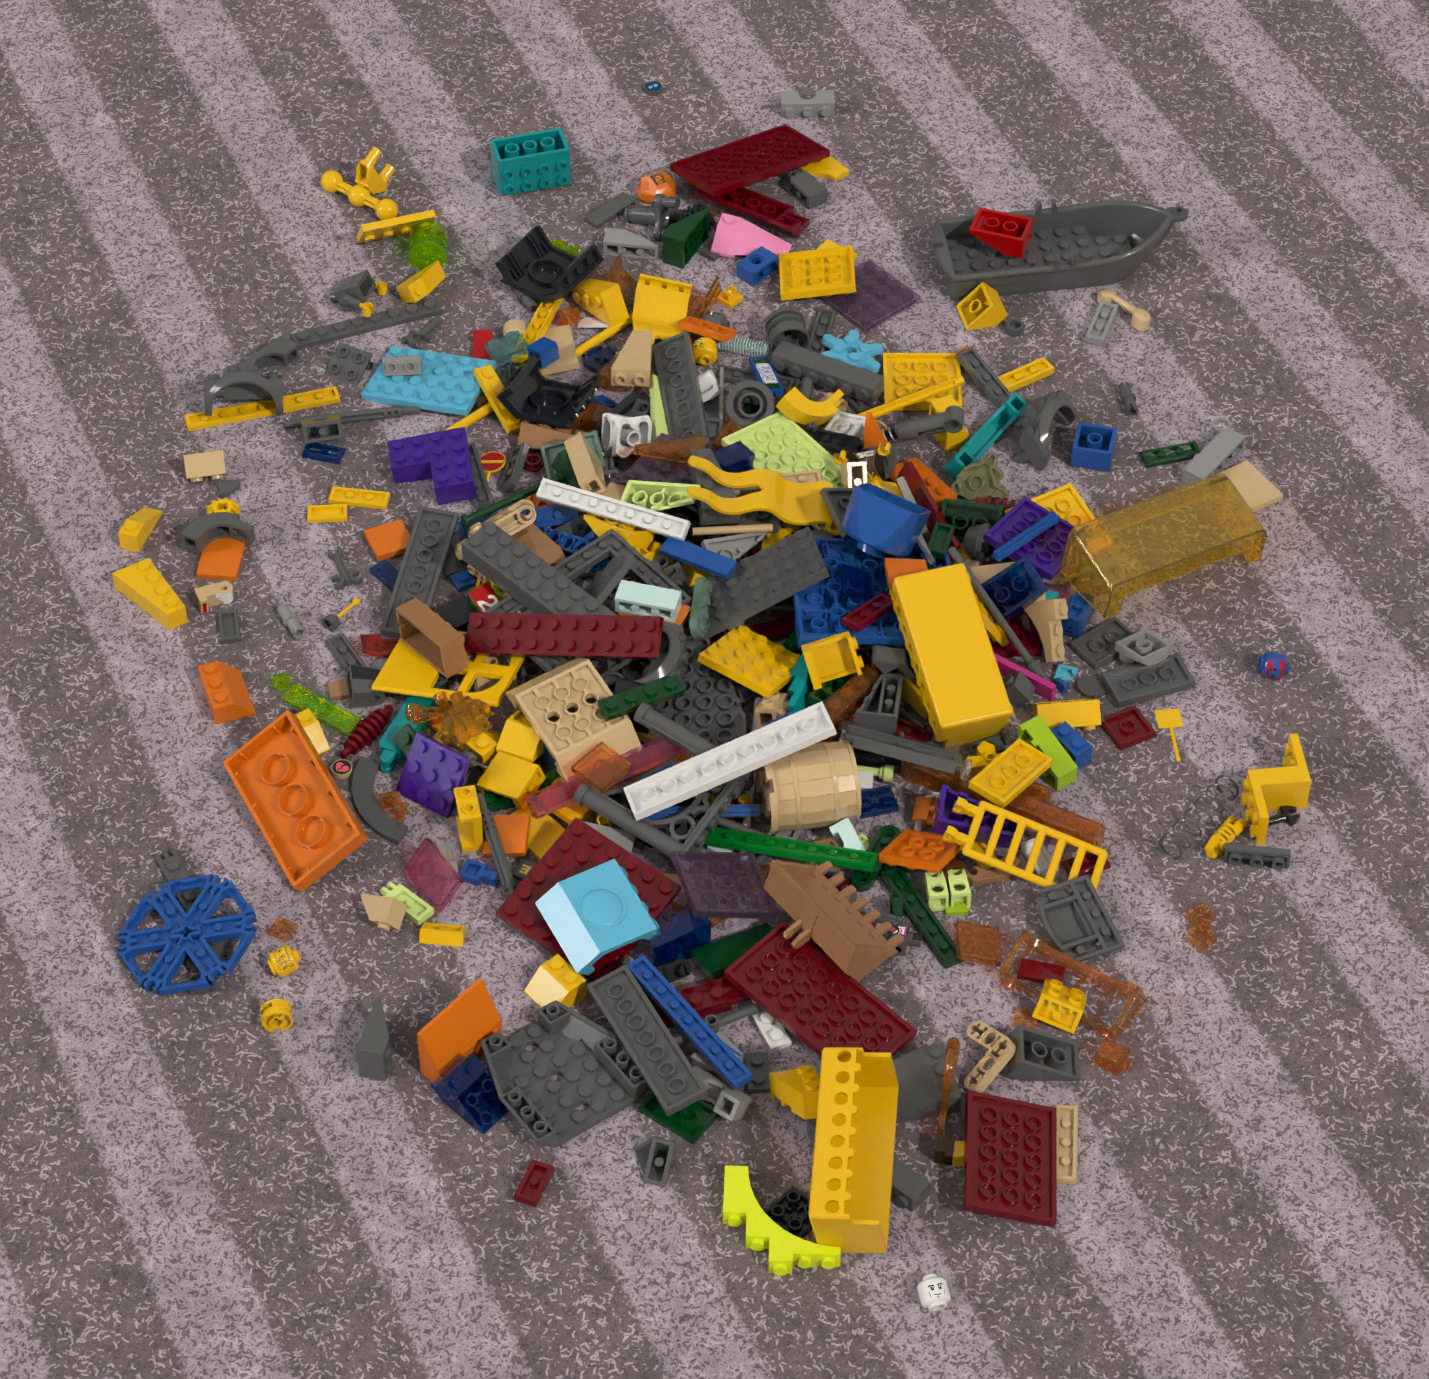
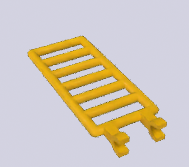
M958 797L952 812L973 817L968 835L948 825L942 840L963 846V855L1046 888L1057 884L1053 880L1067 843L1078 848L1068 880L1078 877L1085 853L1089 852L1098 856L1091 877V882L1095 889H1097L1108 856L1106 850L986 801H980L978 806L968 803L967 800ZM988 811L997 815L983 854L973 850L972 847L984 813ZM1007 819L1017 823V827L1003 862L992 856L1004 821ZM1025 827L1037 831V835L1025 870L1013 866V862ZM1047 835L1058 841L1046 877L1043 878L1033 874L1045 836Z

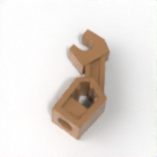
M1004 856V857H1003L1002 859H1000V860L1004 862L1006 856ZM1015 857L1013 866L1021 869L1022 861ZM976 865L973 867L972 872L975 875H971L969 872L966 873L968 883L978 887L987 883L1008 882L1014 877V875L997 868L987 871V869Z

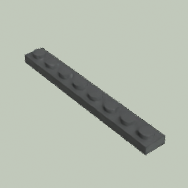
M434 298L373 313L370 317H356L291 335L292 340L298 344L300 350L442 314V309L437 299Z

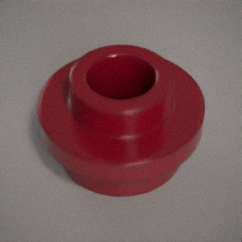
M538 454L527 455L524 463L526 470L534 472L543 467V460Z

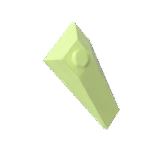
M629 480L620 501L659 511L694 504L696 499L689 497L686 491L690 486L700 487V485Z

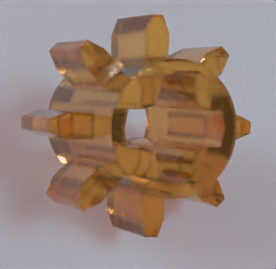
M568 306L558 313L560 318L557 321L560 326L570 324L571 328L580 322L578 317L581 316V313L577 307L572 309L571 306Z

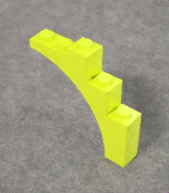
M725 1165L723 1224H728L731 1227L746 1225V1248L753 1251L769 1249V1273H774L777 1276H784L787 1273L792 1274L793 1266H798L802 1269H807L811 1266H820L824 1269L840 1267L841 1247L816 1244L801 1239L781 1228L764 1212L756 1200L750 1185L748 1166Z

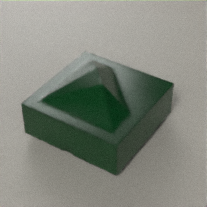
M897 894L890 895V914L902 917L904 903L901 897Z

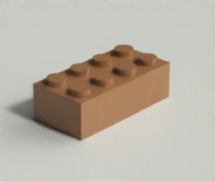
M417 598L395 608L397 620L400 624L401 641L446 678L468 668L466 660L468 656L464 648L465 638L463 634L453 628L449 622L443 620L437 612H433L426 603H422Z

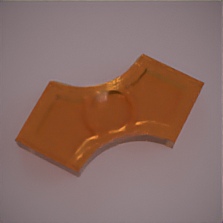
M1202 902L1185 913V917L1189 920L1192 928L1187 934L1185 941L1200 953H1203L1217 942V937L1211 930V923L1216 919L1217 914Z

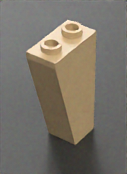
M652 330L632 331L611 367V386L650 387Z
M581 431L565 440L564 445L579 486L583 490L596 494L606 491L602 463Z

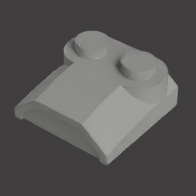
M1146 628L1115 642V650L1119 652V659L1126 664L1138 662L1146 666H1152L1165 660L1174 649V645Z

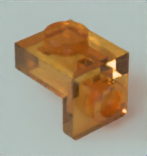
M400 791L379 794L380 807L382 809L393 808L395 820L399 823H404V815H408L406 802L401 800Z

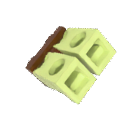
M957 856L937 873H929L927 870H924L928 906L932 911H944L945 907H948L949 898L951 907H954V902L966 901L967 909L971 907V890L964 869V862L959 861Z

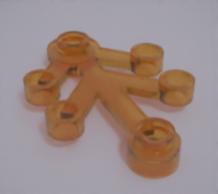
M457 691L450 695L453 704L464 699L462 691ZM439 692L433 696L436 704H439L440 707H421L417 703H411L405 707L407 720L412 721L414 725H420L428 720L431 725H434L453 716H457L459 719L460 714L457 715L459 711H455V709H446L450 705L447 702L448 698L445 692ZM463 702L459 706L464 719L473 715V704Z

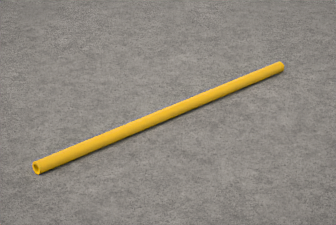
M633 312L629 314V319L613 327H608L576 347L577 358L585 354L590 348L601 344L631 325ZM488 402L445 430L460 427L467 428L494 410Z

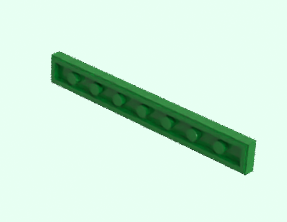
M716 827L713 831L710 830L705 841V845L819 864L829 861L833 866L868 872L874 871L879 860V853Z

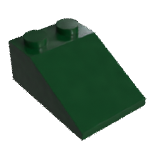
M703 209L672 224L667 231L663 232L661 237L663 242L661 253L663 263L681 269L687 265L708 238V209Z

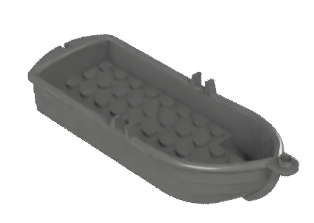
M1055 199L1051 200V208L1042 209L1041 200H1038L1034 210L1005 212L1033 218L1032 238L1022 258L1004 255L969 233V228L975 216L936 220L932 228V244L941 265L950 299L953 301L963 300L981 282L995 289L999 296L1103 286L1120 282L1135 272L1166 238L1173 223L1182 222L1188 218V211L1181 206L1164 209L1148 203L1124 200L1096 201L1057 207Z

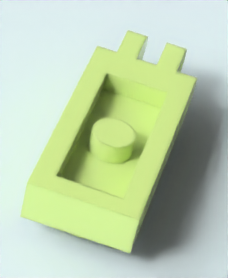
M388 882L386 887L380 889L383 896L395 898L406 904L407 909L404 916L418 926L434 914L432 906L400 883L395 885L392 882Z

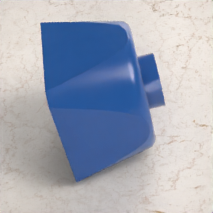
M864 483L854 486L843 519L842 529L847 535L858 541L857 548L870 555L885 558L887 553L906 557L912 551L931 511L875 485Z

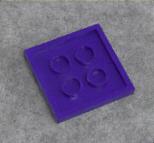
M418 732L415 735L395 791L441 816L449 818L456 804L454 788L462 787L472 759Z

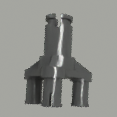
M656 194L651 206L627 205L628 208H625L624 217L627 223L649 224L654 239L661 241L664 231H667L668 225L680 219L679 215L683 214L682 209H678L680 207L679 197Z

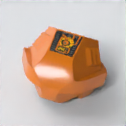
M664 170L647 172L642 174L640 185L636 188V194L641 201L647 204L653 202L656 194L674 197L676 194V181L672 180Z

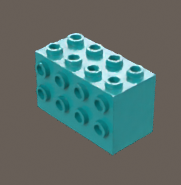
M561 128L490 140L492 176L500 196L571 184L570 149Z

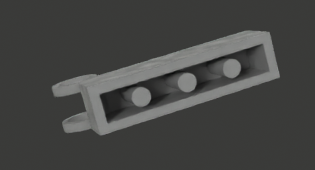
M1214 419L1212 422L1213 431L1210 435L1212 441L1206 443L1203 450L1199 454L1196 453L1189 464L1184 465L1181 471L1182 482L1202 492L1215 479L1216 474L1222 472L1244 450L1246 436L1232 430V424L1228 419ZM1225 423L1228 425V427L1225 429H1219L1215 426V424Z

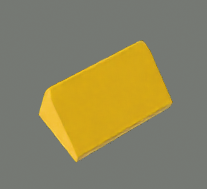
M424 922L420 928L419 943L463 947L467 926Z

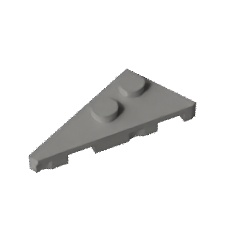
M767 532L745 533L707 539L701 542V546L704 549L737 561L766 537Z

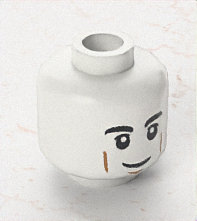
M936 1274L924 1276L923 1281L917 1286L921 1306L930 1312L945 1309L947 1303L951 1300L946 1279L937 1277Z

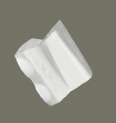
M603 413L601 430L602 450L612 451V457L620 456L622 458L630 454L641 456L646 454L651 447L652 422L649 415L628 417L613 413Z

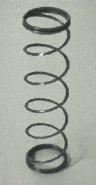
M1219 775L1215 779V784L1207 787L1206 796L1203 795L1196 799L1195 808L1192 807L1185 811L1184 820H1178L1173 824V832L1165 833L1158 840V847L1163 855L1167 854L1163 846V840L1166 839L1174 843L1180 852L1179 857L1171 859L1178 860L1182 857V848L1177 842L1178 839L1175 834L1187 840L1189 846L1183 845L1184 848L1191 847L1189 840L1185 836L1174 832L1175 825L1178 822L1184 821L1187 829L1189 827L1186 822L1192 823L1200 831V834L1194 833V835H1202L1201 829L1195 823L1185 820L1186 813L1189 810L1195 809L1199 817L1197 809L1203 811L1211 819V822L1206 823H1213L1209 813L1196 807L1197 801L1200 798L1206 797L1209 805L1211 803L1208 797L1216 800L1222 807V810L1217 811H1224V807L1219 800L1207 795L1208 789L1211 786L1215 785L1219 793L1223 791L1218 785L1227 788L1232 793L1227 799H1235L1239 794V788L1232 778ZM1225 778L1234 785L1236 794L1234 795L1233 791L1225 785L1218 784V779ZM1173 833L1176 841L1171 837H1167L1166 835Z

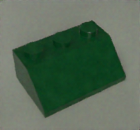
M944 498L941 513L948 525L955 526L954 535L958 542H964V537L969 527L985 523L994 526L1003 517L1005 505Z

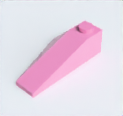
M722 213L717 224L711 247V253H717L727 258H735V255L747 257L761 246L778 255V258L779 254L790 252L792 244L741 217Z

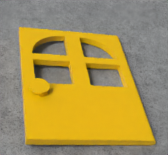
M400 638L372 684L371 689L374 691L455 702L466 698L463 703L498 707L526 656H510V665L503 666L485 663L489 655H477L474 662L467 661L468 668L457 673L466 676L458 690L451 691L433 688L441 673L404 644ZM477 676L500 679L498 683L486 690L468 693Z

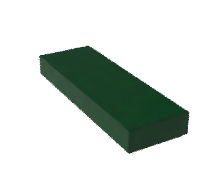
M1193 441L1141 451L1139 456L1145 468L1192 460L1196 453H1200L1196 442Z

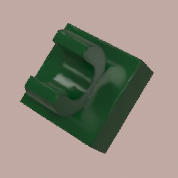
M752 396V399L744 398L743 411L747 414L752 412L755 414L760 408L758 398Z

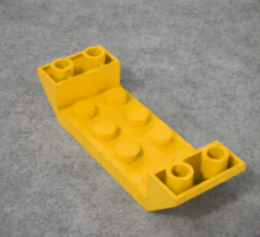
M589 698L586 700V702L595 703L597 701L594 698ZM570 707L567 711L571 713L576 708ZM519 708L506 720L496 752L533 763L544 753L543 741ZM552 716L548 720L556 722L559 720V717Z

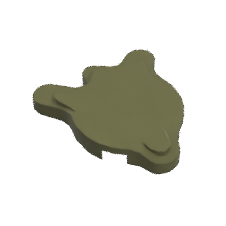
M994 452L989 453L982 462L972 463L964 467L957 480L951 485V489L957 495H961L969 501H975L976 497L985 499L987 496H992V498L1000 497V500L1009 498V492L998 486V481L1004 478V474L997 468L998 455Z

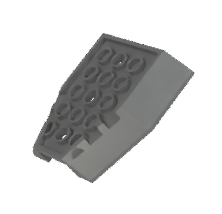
M555 1000L537 1010L538 1021L508 1038H505L498 1031L481 1040V1046L499 1100L537 1145L557 1148L634 1104L648 1084L622 1043L612 1032ZM534 1045L538 1049L532 1052L527 1051L526 1047ZM554 1075H561L563 1079L560 1081L552 1080L551 1077ZM579 1105L589 1107L586 1111L576 1109Z

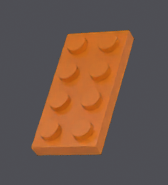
M916 457L906 460L913 463L938 508L942 507L944 498L958 499L957 494ZM906 461L896 464L893 474L886 479L888 482L896 483L898 486L897 475Z

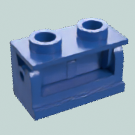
M1079 589L1076 590L1067 605L1068 619L1062 620L1063 634L1078 638L1082 634L1095 612L1096 595Z

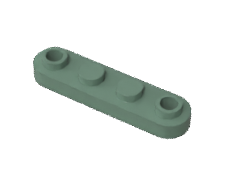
M706 577L696 578L694 584L689 628L695 640L704 638L707 632L706 620L709 618L708 606L711 604L710 592H712V584Z

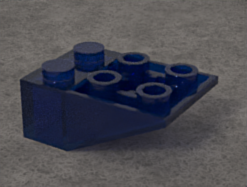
M473 1052L461 1056L430 1084L447 1106L483 1135L509 1112L499 1100L492 1076Z

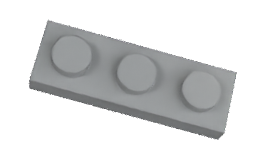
M1100 301L1085 335V342L1100 346L1104 345L1117 315L1118 304Z

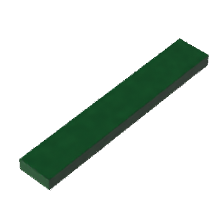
M897 865L881 871V879L892 895L897 894L901 897L904 903L903 911L917 931L922 933V938L943 967L947 969L964 962L965 957L902 867Z

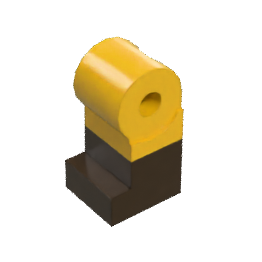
M937 1134L934 1163L964 1166L965 1141L946 1139L947 1135Z

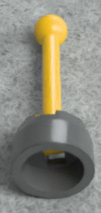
M354 598L352 603L338 615L329 614L322 619L323 627L331 632L336 630L340 625L339 618L352 607L359 605L360 599Z

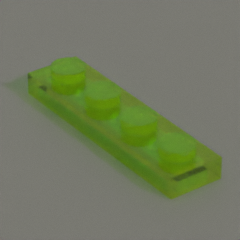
M295 682L282 696L283 702L298 708L300 711L309 708L318 721L346 736H349L356 725L362 721L357 715Z

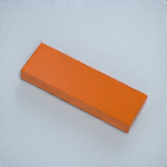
M687 316L678 322L679 329L725 343L736 337L735 329L695 317Z

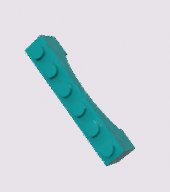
M1014 392L947 462L943 469L956 481V475L960 474L967 465L977 463L983 453L1022 414L1029 404L1017 392Z

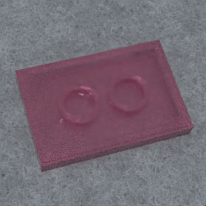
M427 838L422 841L401 871L425 902L434 908V913L437 914L442 912L464 881L434 843Z

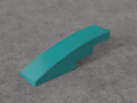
M803 653L789 674L791 675V686L788 689L790 701L787 704L788 712L794 711L796 713L805 709L807 696L812 691V683Z

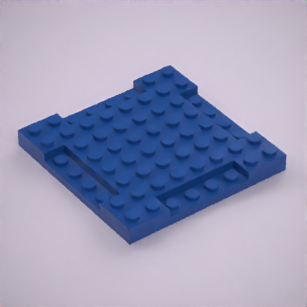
M814 537L830 576L793 595L798 648H801V645L849 631L851 637H856L858 644L905 646L902 631H900L899 621L894 609L859 633L841 623L844 616L879 593H883L891 598L884 567L885 558L925 559L929 563L918 543H915L912 551L906 557L886 553L885 558H879L857 548L858 541L855 539ZM948 552L945 560L933 557L935 560L933 563L934 569L951 565Z

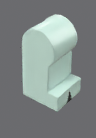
M848 817L829 827L837 841L842 839L844 843L843 848L866 851Z

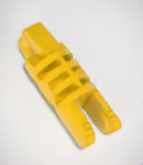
M1230 816L1210 837L1204 847L1207 857L1214 859L1225 850V843H1232L1247 826L1248 821L1243 818H1239L1236 821L1234 816Z

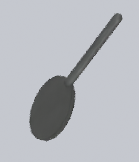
M1083 676L1077 681V689L1088 697L1098 699V697L1104 696L1107 692L1105 684L1099 678ZM1100 706L1101 722L1103 723L1105 720Z

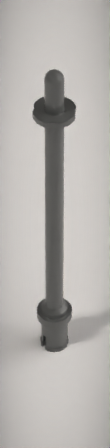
M950 547L948 550L949 554L956 564H965L972 587L1025 661V669L1046 680H1050L1039 665L1040 661L1031 657L969 568L968 564L971 560L967 559L964 561L957 549Z

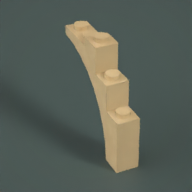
M1022 562L970 567L982 587L997 590L1011 597L1026 611L1039 632L1046 662L1065 661L1061 620L1068 619L1066 598L1046 600L1044 580L1024 581Z

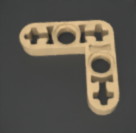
M977 1020L969 1025L967 1035L974 1043L988 1052L965 1078L964 1086L967 1090L982 1093L1014 1056L1016 1045L1007 1036L986 1023ZM996 1036L992 1043L987 1044L992 1037ZM994 1062V1065L990 1069L986 1070L987 1066L990 1063Z

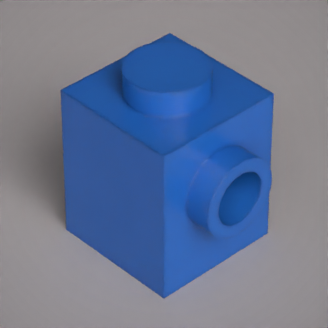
M544 336L527 346L529 357L534 353L540 357L535 365L543 369L559 359L557 343Z

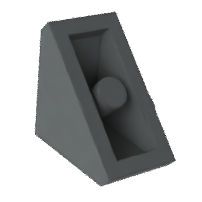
M653 1136L634 1149L644 1175L643 1182L665 1188L676 1162V1142Z

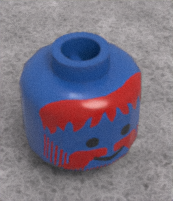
M1267 651L1264 655L1260 656L1257 670L1260 671L1262 677L1280 680L1283 674H1288L1290 663L1286 662L1284 654Z

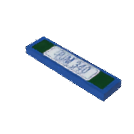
M768 356L749 357V365L756 380L766 385L773 393V397H784V389Z

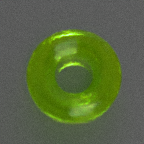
M279 673L272 677L271 685L278 691H284L292 685V678L286 673Z

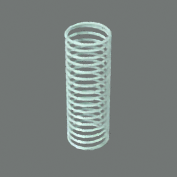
M736 336L734 340L732 338L727 341V344L718 341V350L727 352L726 346L728 345V352H730L729 347L731 346L732 353V347L734 353H736V348L737 354H739V348L740 354L743 353L746 356L760 357L762 352L763 356H766V351L767 354L770 352L769 342L764 344V341L762 343L759 341L758 343V340H756L755 343V339L752 341L749 338L744 339L743 337L738 338Z

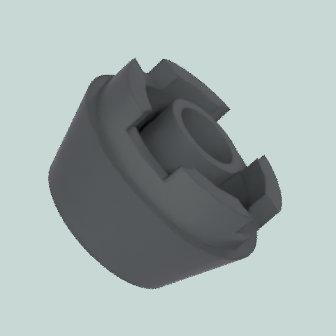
M989 523L969 527L964 537V552L980 563L994 560L992 554L997 549L983 540L984 534L993 527Z

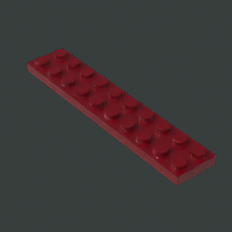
M470 612L465 651L467 655L659 659L664 618L661 616Z

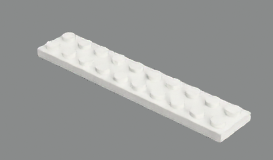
M821 701L635 782L623 789L634 817L638 821L836 735L837 732Z

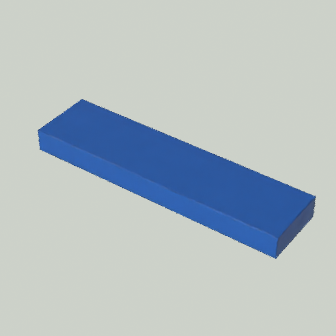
M670 537L667 538L659 549L660 554L726 580L729 579L738 567L736 560L689 542H683Z

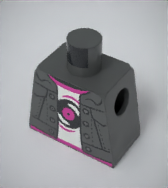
M878 911L880 917L874 921V927L876 928L888 921L892 925V929L883 936L887 940L896 934H901L904 937V941L895 947L898 952L893 956H906L908 945L921 947L922 933L910 932L911 921L909 919Z

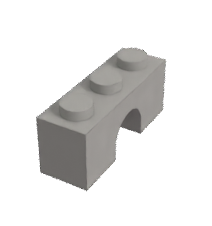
M816 90V96L812 99L801 98L798 95V91H780L781 117L835 116L834 90Z
M698 1066L693 1067L709 1094L702 1098V1100L715 1105L713 1111L731 1122L743 1119L752 1098L737 1089L733 1090L729 1084Z

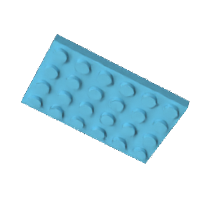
M391 346L385 357L420 355V359L423 358L422 374L384 376L383 362H381L362 391L361 398L378 403L404 407L417 406L424 410L468 416L482 393V389L473 375L474 369L491 364L495 370L497 364L496 361Z

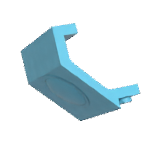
M615 859L558 882L535 902L577 974L590 975L595 971L592 965L598 959L639 939L658 941L662 937L658 923L648 913V906L641 901L637 895V888L630 883L627 878V872L618 865Z

